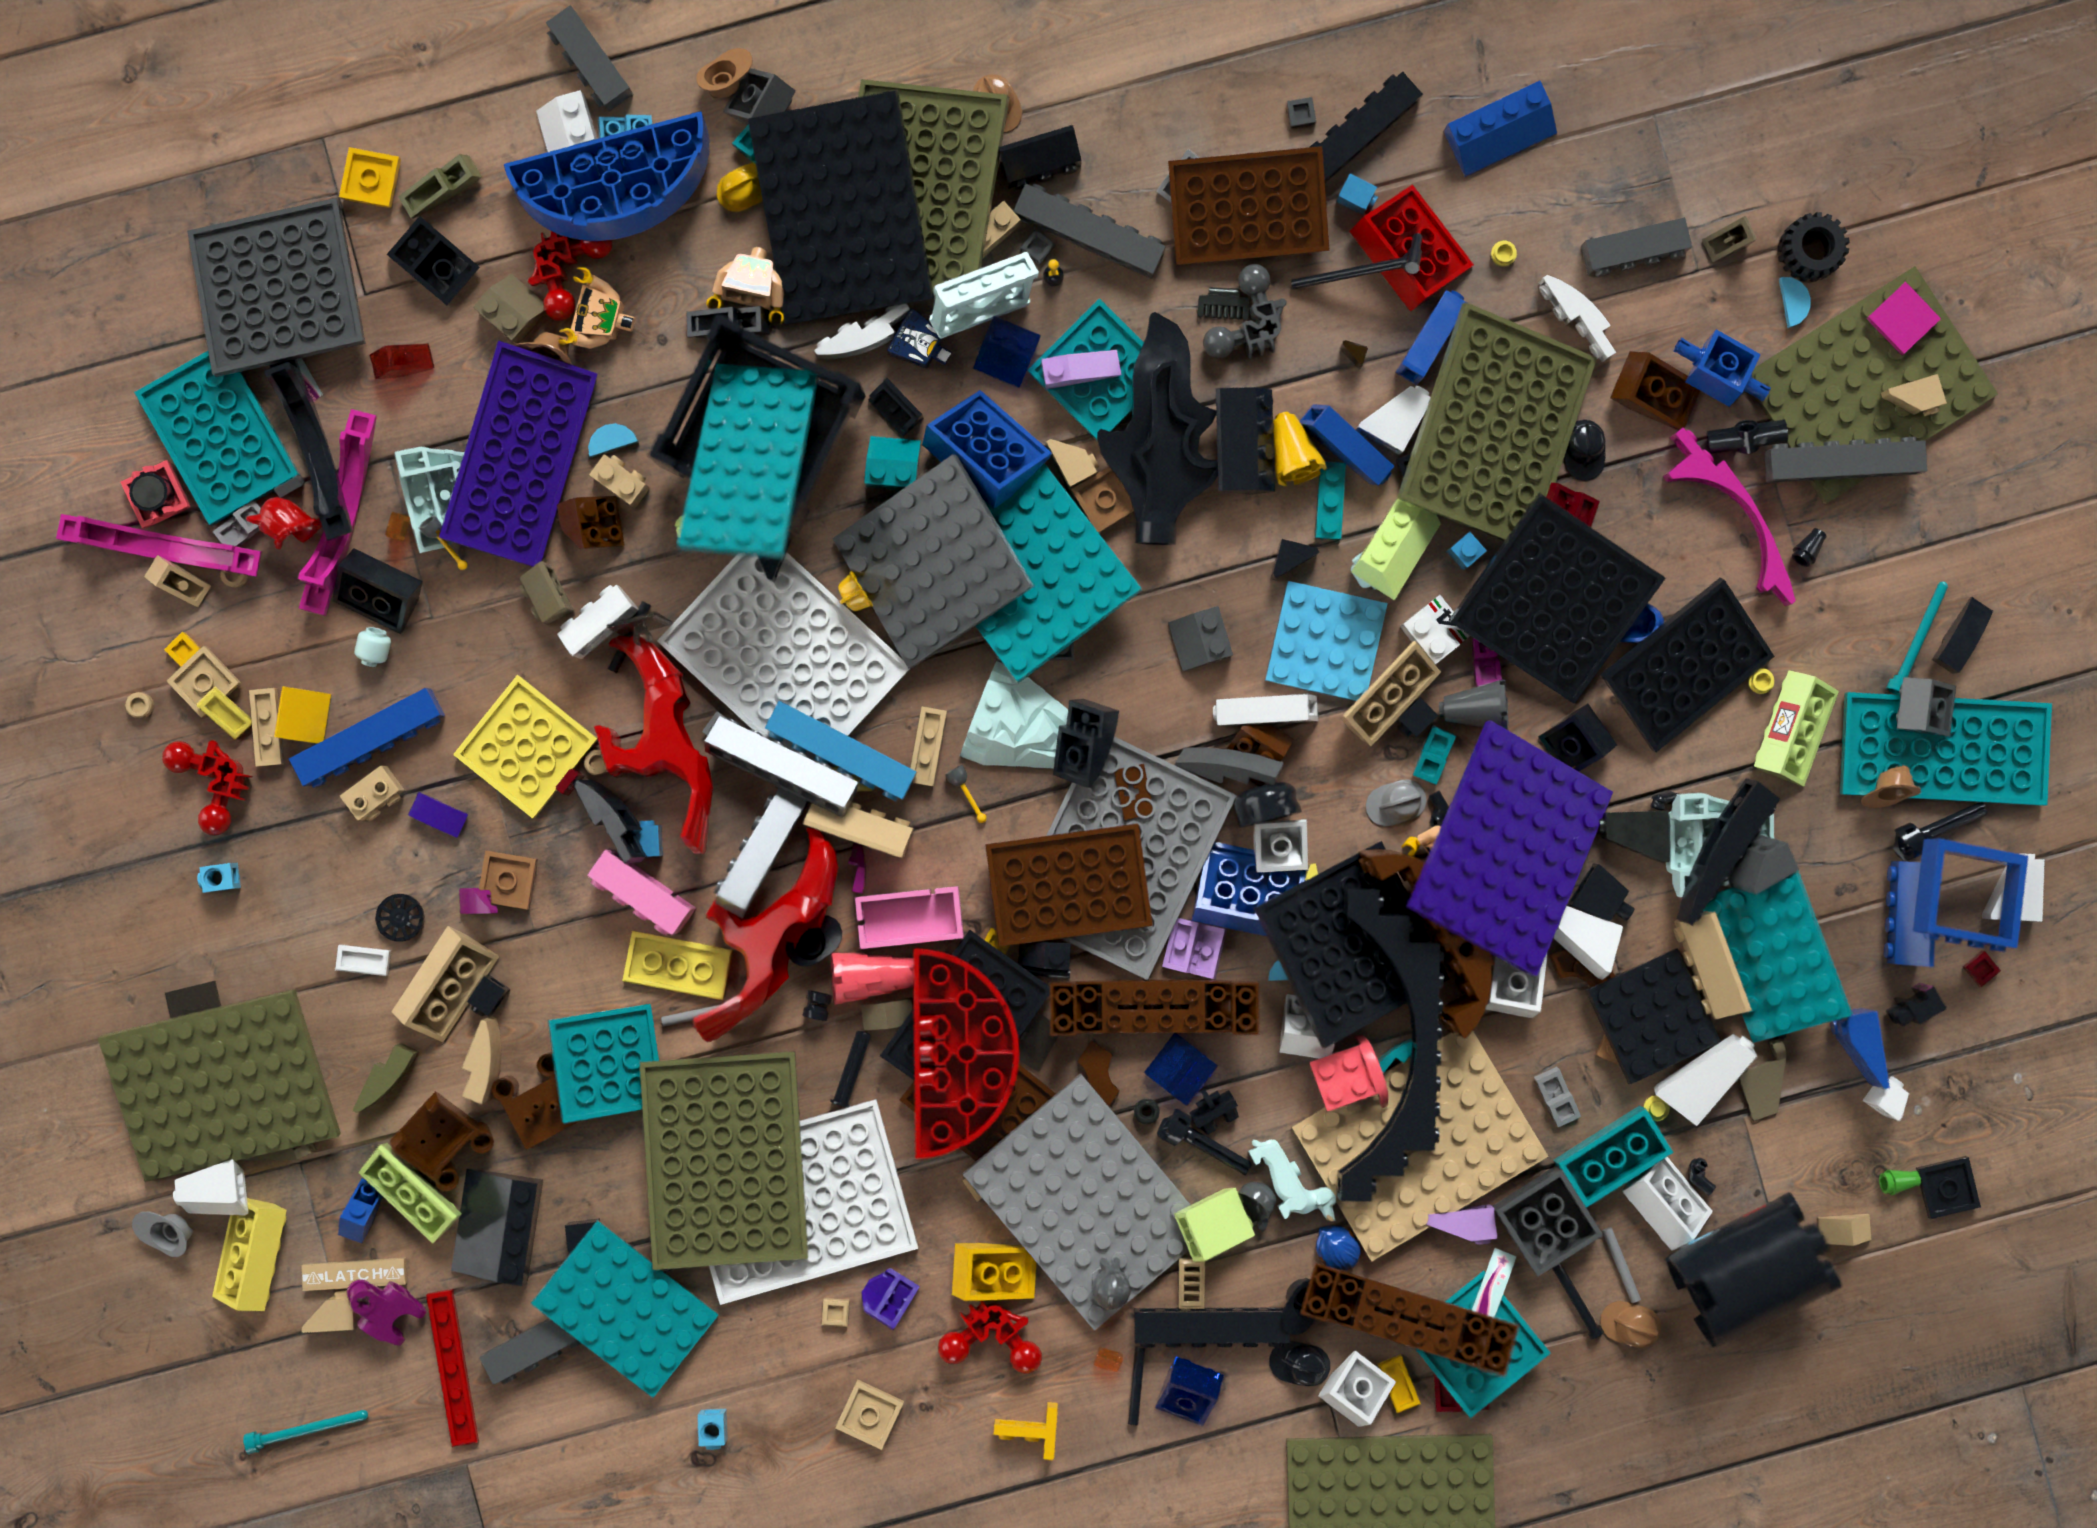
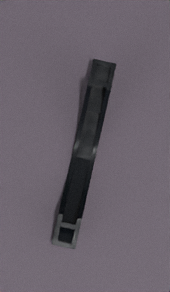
M297 359L269 365L270 369L264 372L290 419L303 451L313 487V508L315 514L320 518L326 538L330 541L349 534L353 530L339 477L312 396L308 393Z

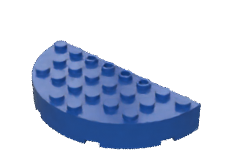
M702 111L505 163L504 168L520 204L543 227L573 239L587 241L615 240L635 235L654 227L670 217L685 204L698 187L705 173L710 152V139Z

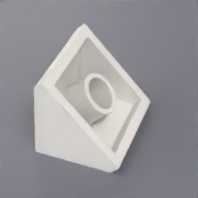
M1306 819L1259 822L1254 824L1253 841L1257 873L1308 870Z

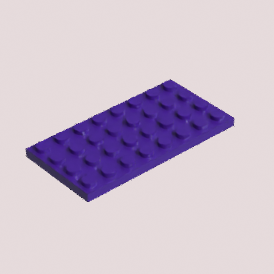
M498 340L438 538L531 567L542 561L557 511V504L561 498L598 373Z

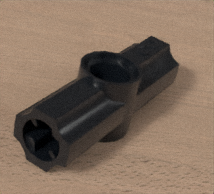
M1785 419L1757 423L1754 420H1743L1738 422L1735 427L1711 430L1706 433L1710 454L1734 450L1743 454H1750L1758 451L1761 446L1788 443V430Z

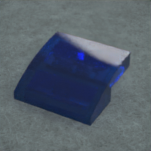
M1174 1033L1144 1073L1184 1105L1188 1106L1218 1065L1179 1034Z

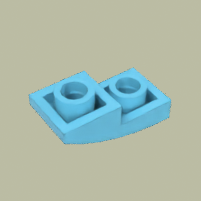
M652 115L599 117V138L651 125Z

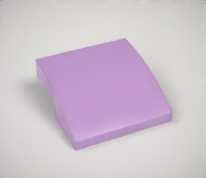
M1177 918L1169 936L1162 967L1215 979L1227 929Z

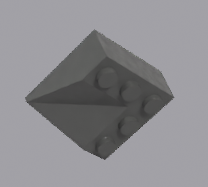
M1554 1166L1492 1206L1502 1225L1537 1277L1603 1236L1563 1170L1557 1166Z

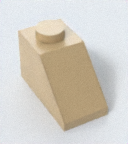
M1938 374L1896 386L1881 393L1883 399L1914 415L1923 412L1924 417L1940 412L1938 407L1947 404Z
M1049 439L1046 441V446L1052 452V457L1069 489L1078 486L1097 474L1096 468L1099 465L1093 454L1088 455L1085 449Z
M159 555L156 556L144 576L160 589L196 607H199L211 587L210 584Z
M347 1291L335 1292L334 1296L327 1299L304 1324L302 1333L356 1329L360 1315L352 1310L347 1297Z

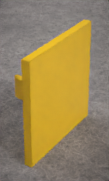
M282 686L274 737L317 744L324 741L331 694Z

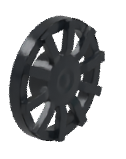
M394 894L385 898L379 904L375 917L379 932L387 939L396 942L414 938L421 931L425 919L421 904L414 897L407 894ZM394 898H402L399 908ZM406 899L413 903L407 909L404 908ZM391 901L393 910L385 906L387 902ZM416 907L419 915H411L410 911ZM382 910L389 913V916L381 917ZM411 919H419L418 926L412 924ZM389 920L390 923L383 928L381 921ZM394 926L393 934H388L386 931ZM409 926L414 932L408 935L405 927ZM399 928H401L404 937H396Z

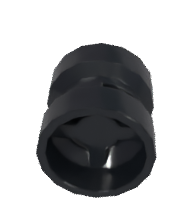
M808 990L806 996L808 1003L803 1009L802 1016L827 1021L829 1014L827 1007L831 1004L833 996Z

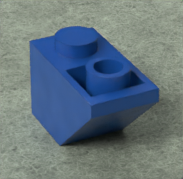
M363 1178L360 1180L340 1216L338 1229L339 1236L361 1244L373 1225L383 1198Z

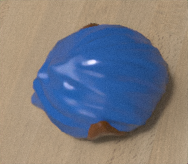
M1342 1226L1319 1228L1316 1251L1321 1262L1325 1266L1338 1270L1354 1268L1361 1254V1247L1357 1242L1355 1234L1350 1229Z

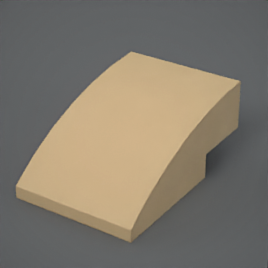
M491 1016L481 1020L462 1069L471 1072L462 1097L480 1104L492 1099L491 1088L498 1079L500 1072L501 1038L498 1021L495 1017Z

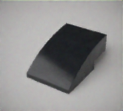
M421 216L416 219L387 253L392 260L446 306L480 268Z
M1086 699L1069 700L1066 725H1059L1053 775L1086 788H1092L1109 755L1117 728L1119 710Z

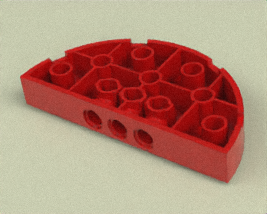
M914 948L916 1159L944 1155L965 1146L991 1126L1005 1107L1014 1087L1019 1064V1044L1011 1011L997 987L988 977L968 962L954 955L931 949Z

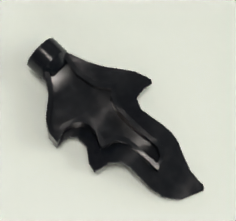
M1153 312L1149 316L1146 338L1133 369L1132 419L1124 431L1109 432L1100 429L1097 432V441L1102 457L1120 480L1130 497L1137 521L1135 543L1176 545V520L1187 503L1209 488L1218 477V460L1205 459L1198 452L1200 436L1213 423L1216 410L1202 406L1193 397L1188 340L1178 324Z

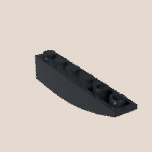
M1747 778L1744 780L1704 841L1682 896L1677 920L1693 926L1702 917L1703 910L1709 901L1716 897L1718 888L1731 875L1732 868L1737 861L1745 855L1748 845L1761 832L1762 825L1766 819L1775 812L1780 798L1759 781Z

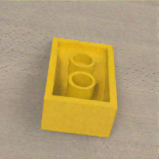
M955 1243L952 1295L964 1301L1032 1299L1035 1294L1037 1262L1022 1245Z

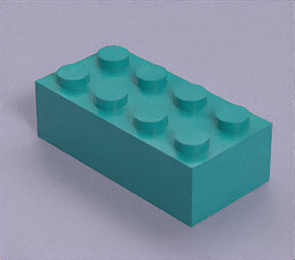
M1637 1106L1553 1161L1557 1167L1563 1170L1587 1208L1674 1152L1647 1109Z

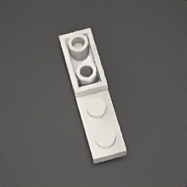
M1549 275L1543 277L1539 282L1541 286L1539 290L1546 300H1550L1555 307L1553 312L1557 319L1564 321L1566 325L1575 320L1578 333L1582 337L1587 338L1591 344L1589 346L1590 351L1597 359L1600 358L1604 362L1616 352L1603 333L1611 325L1597 307L1582 293L1565 282Z
M907 304L889 306L885 310L886 314L880 318L875 316L864 324V329H861L857 322H854L852 325L848 322L838 329L836 336L831 339L826 337L816 345L818 348L814 351L819 359H837L873 350L895 337L896 334L892 327L906 318L910 308Z

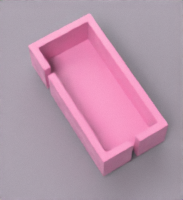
M614 849L605 850L587 875L593 879L591 881L592 885L601 891L609 890L614 894L612 898L623 906L630 905L635 909L633 913L644 921L648 919L656 923L654 928L665 936L680 933L696 910L695 906L679 895L676 898L672 897V890L634 863H624Z
M959 886L936 888L935 894H931V889L855 897L857 921H865V924L858 926L860 949L964 938Z

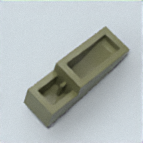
M459 154L442 168L433 169L398 197L409 216L415 218L459 194L482 178L469 155Z
M402 1043L395 1045L386 1064L382 1062L374 1064L352 1111L356 1113L361 1112L388 1094L405 1076L419 1051Z

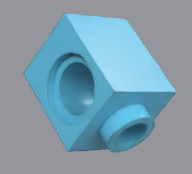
M238 863L199 867L200 873H198L197 880L203 893L241 888ZM217 871L222 875V881L219 885L213 880V876Z
M727 1409L700 1410L698 1414L699 1446H706L707 1450L720 1449L721 1445L726 1444L728 1440ZM708 1425L717 1426L719 1434L710 1435L706 1427Z

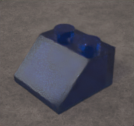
M993 316L973 369L1020 388L1041 335Z
M1175 1357L1167 1373L1155 1408L1203 1426L1218 1400L1224 1375L1211 1368H1205L1192 1363L1188 1359Z

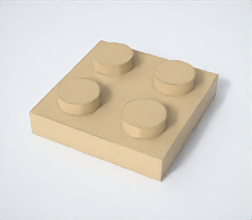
M207 646L200 648L167 680L172 688L201 718H205L207 715L197 707V703L216 686L222 693L229 696L241 684Z
M857 1379L835 1429L882 1450L904 1401Z

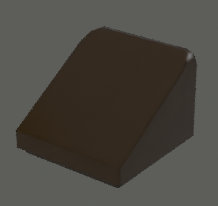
M1343 340L1340 350L1358 369H1361L1368 350L1367 346Z

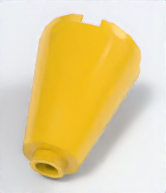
M1289 412L1277 414L1275 420H1273L1275 470L1278 484L1287 486L1286 481H1293L1294 485L1321 475L1320 469H1327L1325 461L1296 415Z

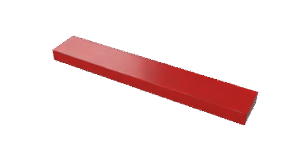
M448 1289L427 1293L426 1298L452 1447L477 1443L479 1437L454 1290Z

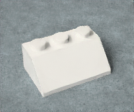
M610 585L599 594L601 596L599 600L594 604L592 602L587 603L580 610L581 615L575 620L570 618L561 625L562 631L557 635L572 656L579 659L585 657L639 610L620 586L615 585L612 587Z
M1668 1157L1631 1179L1622 1191L1672 1251L1693 1241L1713 1212Z

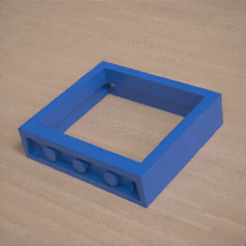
M1924 839L1912 932L1922 933L1924 938L1929 940H1939V937H1944L1945 942L1951 944H1961L1962 941L1968 942L1967 946L1973 948H1984V945L1990 946V951L2006 952V948H2018L2029 856L1944 839ZM1944 854L2007 866L1998 937L1936 926Z

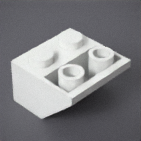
M1287 994L1279 1052L1319 1059L1332 1055L1335 1043L1327 1048L1321 1047L1297 996Z

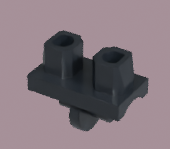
M1205 1089L1202 1090L1201 1093L1204 1098L1196 1102L1198 1108L1189 1112L1197 1128H1201L1206 1135L1216 1131L1218 1127L1214 1119L1223 1115L1226 1122H1232L1239 1117L1236 1108L1238 1104L1229 1090L1221 1095L1218 1090L1208 1095Z

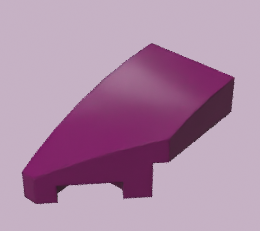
M1472 638L1475 687L1502 680L1500 660L1497 658L1498 654L1493 650H1489L1475 638Z
M854 842L851 857L848 861V864L858 866L852 891L864 893L866 883L865 855L862 844Z
M459 888L460 914L498 913L497 907L491 906L490 890Z

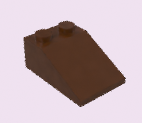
M1630 351L1610 398L1634 412L1680 430L1685 428L1700 390L1685 382L1688 377L1686 374L1650 352Z

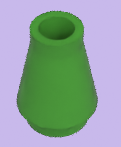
M1886 1170L1879 1176V1185L1882 1192L1885 1194L1889 1193L1890 1195H1895L1921 1184V1177L1918 1171Z

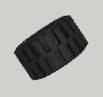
M1816 212L1813 215L1808 213L1787 227L1784 231L1785 233L1779 239L1782 243L1778 246L1777 252H1782V255L1778 257L1779 261L1785 262L1786 265L1783 266L1785 271L1789 269L1792 271L1791 277L1796 278L1800 276V281L1805 282L1810 279V282H1815L1826 278L1845 262L1846 258L1844 257L1849 253L1850 249L1846 248V245L1850 243L1849 237H1844L1847 230L1845 227L1841 229L1838 226L1841 224L1838 219L1832 221V215L1830 214L1822 217V212ZM1804 235H1813L1822 241L1825 248L1823 260H1815L1805 254L1802 248Z

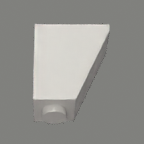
M1410 386L1358 425L1356 431L1401 455L1427 410L1431 398L1428 396L1429 392L1419 386L1415 388Z
M2021 854L2029 856L2021 921H2042L2044 860L2035 859V854ZM2007 866L1982 913L1983 919L2000 920Z
M1566 906L1553 938L1597 978L1603 980L1611 973L1623 926Z
M233 1159L175 1180L176 1191L173 1192L174 1201L178 1206L181 1205L187 1213L248 1214L244 1170Z

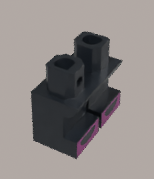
M1918 983L1912 987L1915 995L1908 999L1894 998L1897 1004L1887 1009L1886 1012L1894 1024L1899 1023L1900 1026H1905L1910 1022L1922 1024L1946 1010L1947 1007L1934 986Z

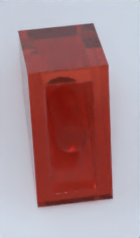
M429 344L387 345L370 354L375 379L399 378L435 368Z

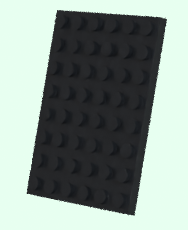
M898 90L748 118L775 270L782 280V288L784 289L782 309L785 325L934 299Z

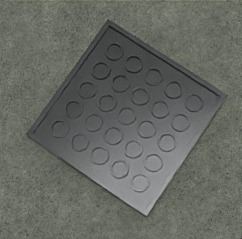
M337 198L187 231L211 369L215 377L366 344L340 202Z
M951 455L832 538L850 570L855 573L857 582L872 602L874 611L908 669L914 668L1034 587L957 455Z

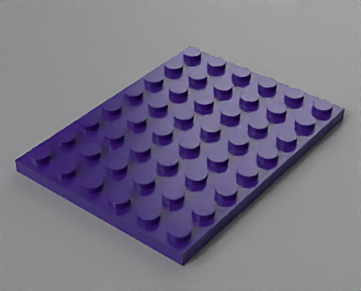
M1486 721L1407 907L1531 976H1538L1599 828V819L1603 818L1613 791L1493 721Z

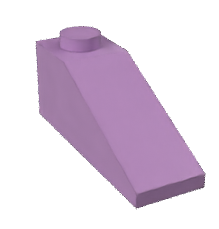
M1117 350L1068 354L1041 359L1046 390L1121 376Z
M1490 1204L1463 1207L1456 1212L1428 1214L1429 1219L1426 1225L1469 1241H1475V1244L1491 1243L1490 1239H1497L1494 1207Z

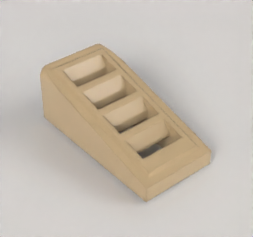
M1182 1256L1178 1259V1308L1204 1309L1205 1261H1193L1191 1256ZM1184 1267H1199V1271H1184ZM1184 1277H1199V1281H1184ZM1184 1286H1199V1291H1184ZM1184 1296H1199V1301H1184Z

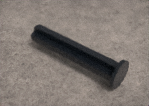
M863 1031L856 1032L834 1099H830V1102L846 1108L850 1107L848 1102L871 1037L870 1034Z

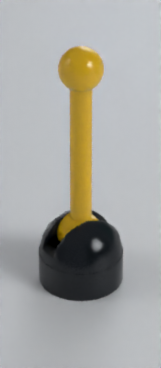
M1054 259L1049 261L1048 267L1043 273L1044 281L1049 286H1058L1064 278L1063 270L1059 267L1058 261Z

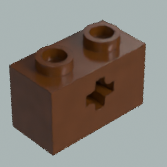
M1139 764L1143 770L1142 780L1137 784H1133L1134 789H1139V794L1135 795L1136 799L1132 800L1128 806L1122 807L1124 820L1139 817L1135 812V804L1138 800L1142 798L1152 800L1151 794L1146 789L1147 776L1144 764ZM1131 766L1126 770L1125 776L1129 781L1134 782L1140 778L1141 772L1137 767ZM1124 768L1114 772L1117 788H1128V785H1132L1123 778ZM1123 789L1118 790L1121 805L1126 804L1130 798L1124 795L1126 790ZM1141 801L1138 804L1137 810L1139 814L1147 816L1151 814L1153 806L1149 801Z

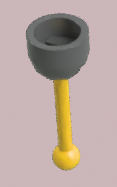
M433 515L423 521L419 526L420 531L428 538H437L456 560L458 568L465 570L468 567V563L465 560H461L446 540L438 538L442 525L437 517Z
M963 765L946 773L947 780L952 785L960 786L977 814V821L979 823L986 822V815L981 813L965 785L967 773Z

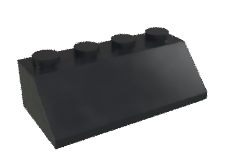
M1258 387L1217 388L1216 420L1219 491L1248 495L1275 492L1272 390Z

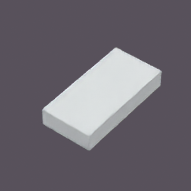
M338 945L335 970L388 976L391 950Z

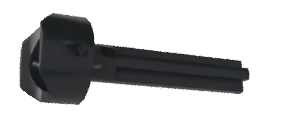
M1978 802L1920 829L1913 823H1907L1894 830L1896 836L1893 850L1902 861H1909L1922 855L1924 839L1937 838L1986 816L1988 811L1985 809L1983 802Z
M1174 1109L1171 1116L1162 1120L1157 1135L1167 1143L1176 1146L1180 1141L1184 1140L1243 1175H1246L1251 1168V1161L1190 1127L1192 1117L1185 1112Z

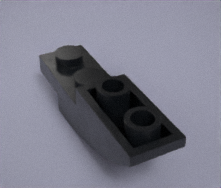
M592 779L574 780L573 785L577 791V796L582 800L588 812V817L594 825L605 826L606 832L612 839L617 853L623 862L640 863L647 858L636 837L643 829L623 801L611 790Z

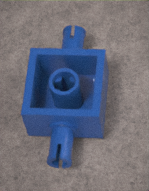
M1717 329L1701 348L1681 337L1673 349V352L1692 361L1693 367L1685 382L1728 407L1736 401L1743 391L1763 402L1771 390V387L1752 378V372L1761 354Z

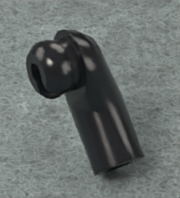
M1440 790L1429 796L1435 807L1429 822L1431 827L1442 826L1449 809V805Z
M1665 790L1654 794L1651 798L1653 799L1651 808L1660 811L1664 810L1665 803L1672 805L1676 795L1679 793Z
M1695 1158L1689 1164L1690 1181L1709 1196L1715 1190L1716 1185L1705 1177V1167L1708 1166L1706 1160Z

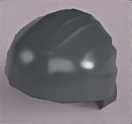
M1246 1183L1241 1187L1238 1195L1242 1196L1243 1204L1252 1213L1250 1219L1252 1220L1253 1227L1258 1225V1229L1264 1231L1267 1227L1268 1219H1270L1273 1212L1276 1195L1264 1183Z
M1115 1257L1112 1265H1110L1106 1258H1101L1099 1266L1102 1272L1093 1281L1092 1295L1102 1308L1118 1309L1127 1303L1131 1292L1130 1283L1125 1273L1120 1270L1119 1258Z

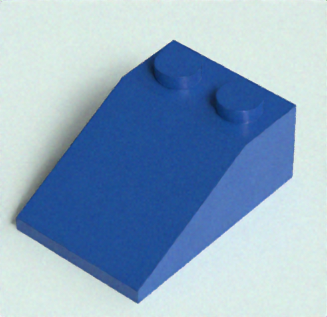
M1865 1008L1851 1009V1016L1831 1021L1832 1033L1836 1035V1039L1869 1085L1890 1089L1878 1011Z

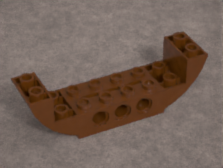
M1370 849L1358 852L1362 858L1359 860V864L1366 874L1369 873L1371 876L1383 880L1398 872L1404 882L1408 881L1411 887L1409 894L1412 896L1425 862L1393 850ZM1421 915L1424 923L1427 926L1431 925L1435 933L1432 935L1433 940L1439 942L1440 947L1444 948L1446 955L1444 962L1450 971L1454 970L1458 978L1455 980L1458 989L1462 994L1466 993L1443 1006V1016L1440 1017V1020L1447 1031L1450 1030L1453 1035L1457 1034L1465 1039L1477 1026L1485 1012L1492 983L1491 966L1495 963L1489 952Z
M1156 979L1086 980L1050 983V1036H1076V1033H1232L1233 1035H1259V982Z
M1317 1263L1314 1265L1301 1314L1329 1321L1504 1377L1506 1376L1519 1325Z

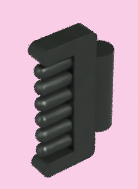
M1209 287V295H1200L1198 298L1197 316L1199 318L1203 317L1205 305L1204 316L1206 318L1210 316V306L1211 317H1216V306H1218L1217 317L1222 318L1224 306L1223 317L1225 319L1229 317V307L1231 319L1235 318V307H1237L1236 318L1238 320L1241 319L1242 307V319H1248L1249 298L1240 297V289Z

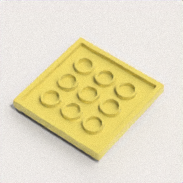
M517 675L453 755L531 818L535 819L556 793V785L569 769L576 768L597 742L598 738L520 675Z

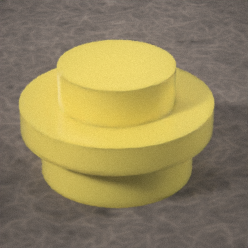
M1499 241L1491 250L1493 262L1502 267L1511 265L1517 256L1515 246L1509 241Z
M1760 668L1748 678V685L1753 692L1765 694L1773 688L1774 676L1769 670Z
M1657 1095L1649 1097L1643 1106L1647 1109L1653 1121L1664 1120L1670 1111L1669 1104Z

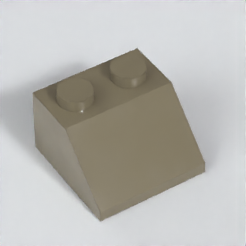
M512 274L490 287L473 307L515 344L521 343L546 314L543 307L544 301Z
M541 561L520 577L523 583L519 585L526 599H531L534 605L531 611L538 622L542 621V623L548 625L574 612L551 565Z

